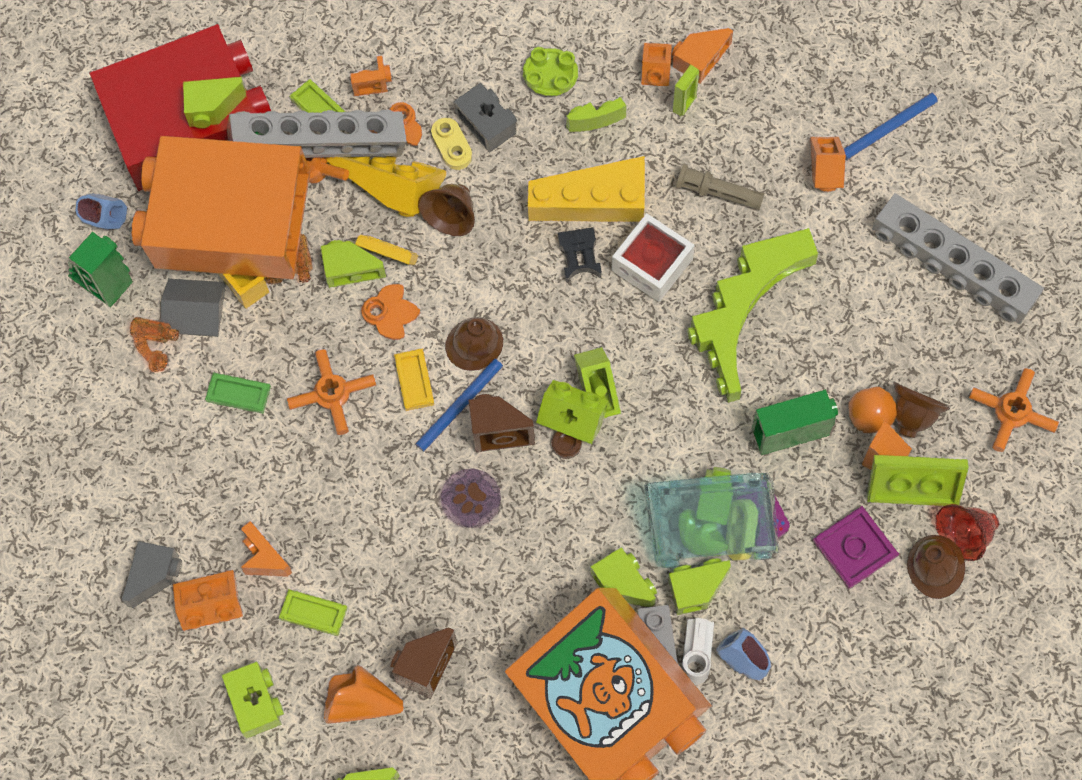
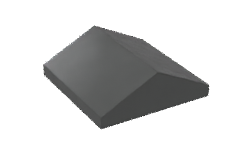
M168 278L161 299L160 333L219 337L226 288L225 282Z

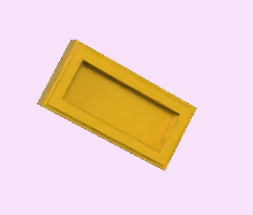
M358 235L355 243L359 247L406 264L415 265L419 256L413 251L369 235Z
M423 348L394 354L405 411L435 405Z

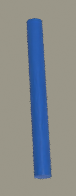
M934 93L928 94L844 148L845 160L850 159L937 103L936 95Z
M494 359L415 443L420 450L424 452L469 404V400L474 399L503 367L501 362Z

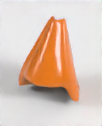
M357 665L352 673L335 675L331 678L324 706L325 723H342L399 714L404 710L403 700L365 668Z

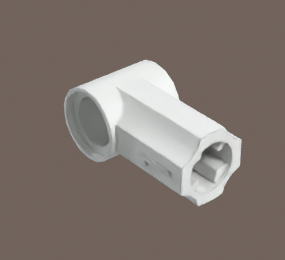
M702 618L687 620L682 670L695 685L705 682L711 667L714 622ZM692 662H698L703 665L704 670L700 673H695L688 668V665Z

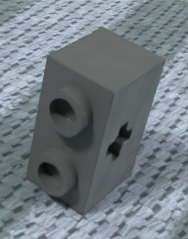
M480 82L454 101L455 114L490 153L516 134L517 119L510 109H504L499 104L500 101L496 93L492 89L487 90Z

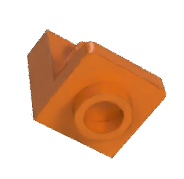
M644 43L642 85L669 86L672 44Z
M377 56L378 70H362L358 73L350 74L354 97L388 92L386 82H392L390 65H384L382 56Z

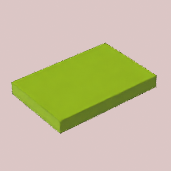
M874 455L867 490V502L958 507L969 469L968 459Z

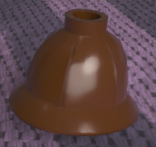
M446 184L439 189L430 190L421 195L418 201L419 212L423 219L434 229L459 237L467 235L472 231L475 224L474 205L470 191L465 185Z
M472 317L458 323L451 330L446 339L445 351L450 362L456 367L468 371L480 370L499 357L502 352L504 338L500 328L493 321L483 317Z
M895 381L893 382L897 394L895 399L897 416L895 420L900 426L898 432L902 435L916 438L917 432L927 430L937 421L941 413L950 410V406L909 389Z
M930 535L918 540L910 550L907 559V570L912 583L921 593L930 598L942 599L954 594L962 584L965 575V560L955 542L941 535Z

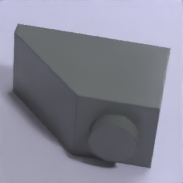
M138 541L122 601L127 607L134 608L170 586L173 576H179L182 560L179 559L176 550L171 547Z

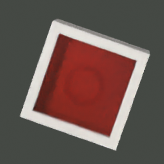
M646 213L612 256V271L660 302L693 260L695 245Z

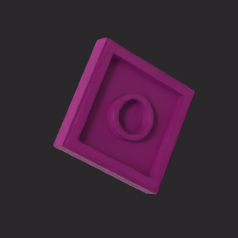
M863 506L812 540L849 590L899 556L897 550Z

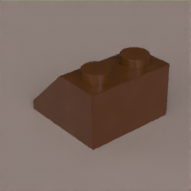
M482 394L476 396L475 399L469 400L476 453L535 445L533 420L500 396L493 397L490 394Z
M449 627L407 642L402 651L398 649L390 665L393 668L392 673L397 684L431 699L458 644L454 629Z

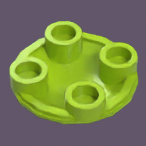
M534 48L531 51V56L527 58L523 66V78L527 86L534 92L544 96H558L568 92L575 85L578 78V66L575 62L574 54L570 51H562L556 48Z

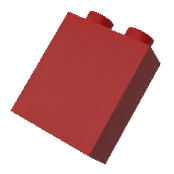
M218 24L89 73L126 167L138 191L143 190V162L146 157H157L160 136L228 141L227 124L230 114L242 111L249 113H266L271 111L261 85L246 90V97L219 124L210 125L206 128L189 126L184 114L183 82L234 78L253 72L250 59L241 39L227 44Z

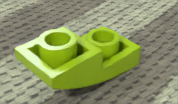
M619 97L614 101H606L598 110L594 108L591 102L584 106H577L566 115V128L569 132H581L609 126L626 118L627 105Z

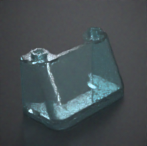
M748 473L644 484L654 559L656 563H661V568L680 567L679 561H684L687 558L746 553L753 555V560L772 559L773 553H779L774 484L769 474Z

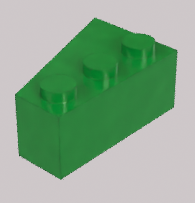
M92 231L68 258V266L70 267L68 269V277L111 308L133 281L129 275L130 269L122 262L124 257L116 251L118 248L116 243L109 237L104 235L101 238Z

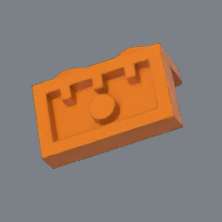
M233 570L173 584L175 612L184 631L230 621L243 616Z

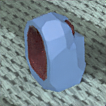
M92 193L77 199L75 211L80 220L86 224L104 229H119L126 220L127 206L119 198Z
M745 628L728 635L716 649L720 658L725 660L734 671L740 674L743 673L749 679L761 680L767 676L771 668L767 651L757 638Z

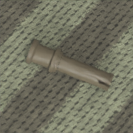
M683 164L676 184L678 189L684 187L699 192L700 196L710 194L758 211L765 194L715 178L709 171L703 173L690 169L687 164Z

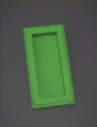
M213 372L205 400L208 403L264 414L271 385Z

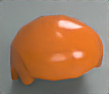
M875 386L863 389L854 394L848 403L849 418L857 430L869 434L877 433L883 421L890 426L893 424L897 416L896 403L891 394L881 387Z

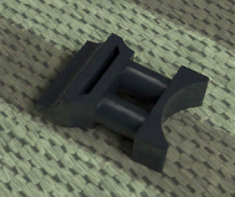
M594 227L558 232L560 251L564 253L567 268H564L566 283L575 275L583 272L592 273L601 278V265L596 263L594 247L596 245ZM577 254H583L584 265H578Z

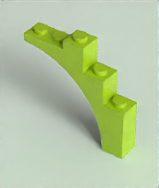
M809 228L743 245L741 255L737 258L741 275L718 280L716 292L712 293L717 310L692 316L691 327L687 328L691 345L697 344L699 353L711 350L707 352L708 360L712 369L717 368L719 378H716L720 395H726L728 403L740 400L742 390L737 372L736 347L739 334L748 314L758 300L776 283L794 272L816 264L818 251Z

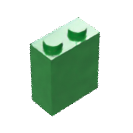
M825 389L756 409L751 429L761 456L830 436L832 427L835 425L836 416L838 415V408L834 398L829 399Z

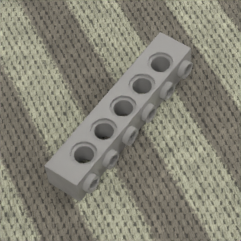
M327 110L322 113H308L306 111H296L294 113H278L276 111L249 113L242 111L230 114L227 124L228 141L301 146L305 158L401 156L407 142L402 112H393L391 110H381L379 112H364L362 110L335 112ZM341 130L347 131L350 134H345ZM283 131H288L293 135H287ZM312 131H318L321 134H315ZM254 132H261L264 135H257Z
M894 193L875 219L872 230L875 231L876 236L886 243L891 241L900 247V251L908 258L916 257L924 263L928 271L944 275L949 279L953 287L959 290L965 289L972 293L978 303L983 306L990 305L997 309L1000 316L1008 322L1015 321L1021 324L1044 290V287L896 193ZM900 227H908L912 232L906 233ZM931 242L935 244L937 248H929L925 245V243ZM949 258H956L962 264H954ZM974 274H982L986 280H979ZM999 290H1007L1011 296H1004Z

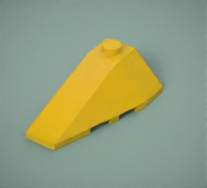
M371 156L326 157L329 164L349 170V179L385 206L399 211L400 215L406 217H413L420 213L418 201L421 195L427 191L439 189L447 172L413 161L411 166L395 164L396 157L391 156L374 157L370 159Z

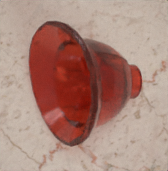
M949 504L940 508L935 520L938 534L955 542L966 561H977L983 557L986 547L992 542L995 531L999 527V520L994 513H989L977 507H963L957 504Z

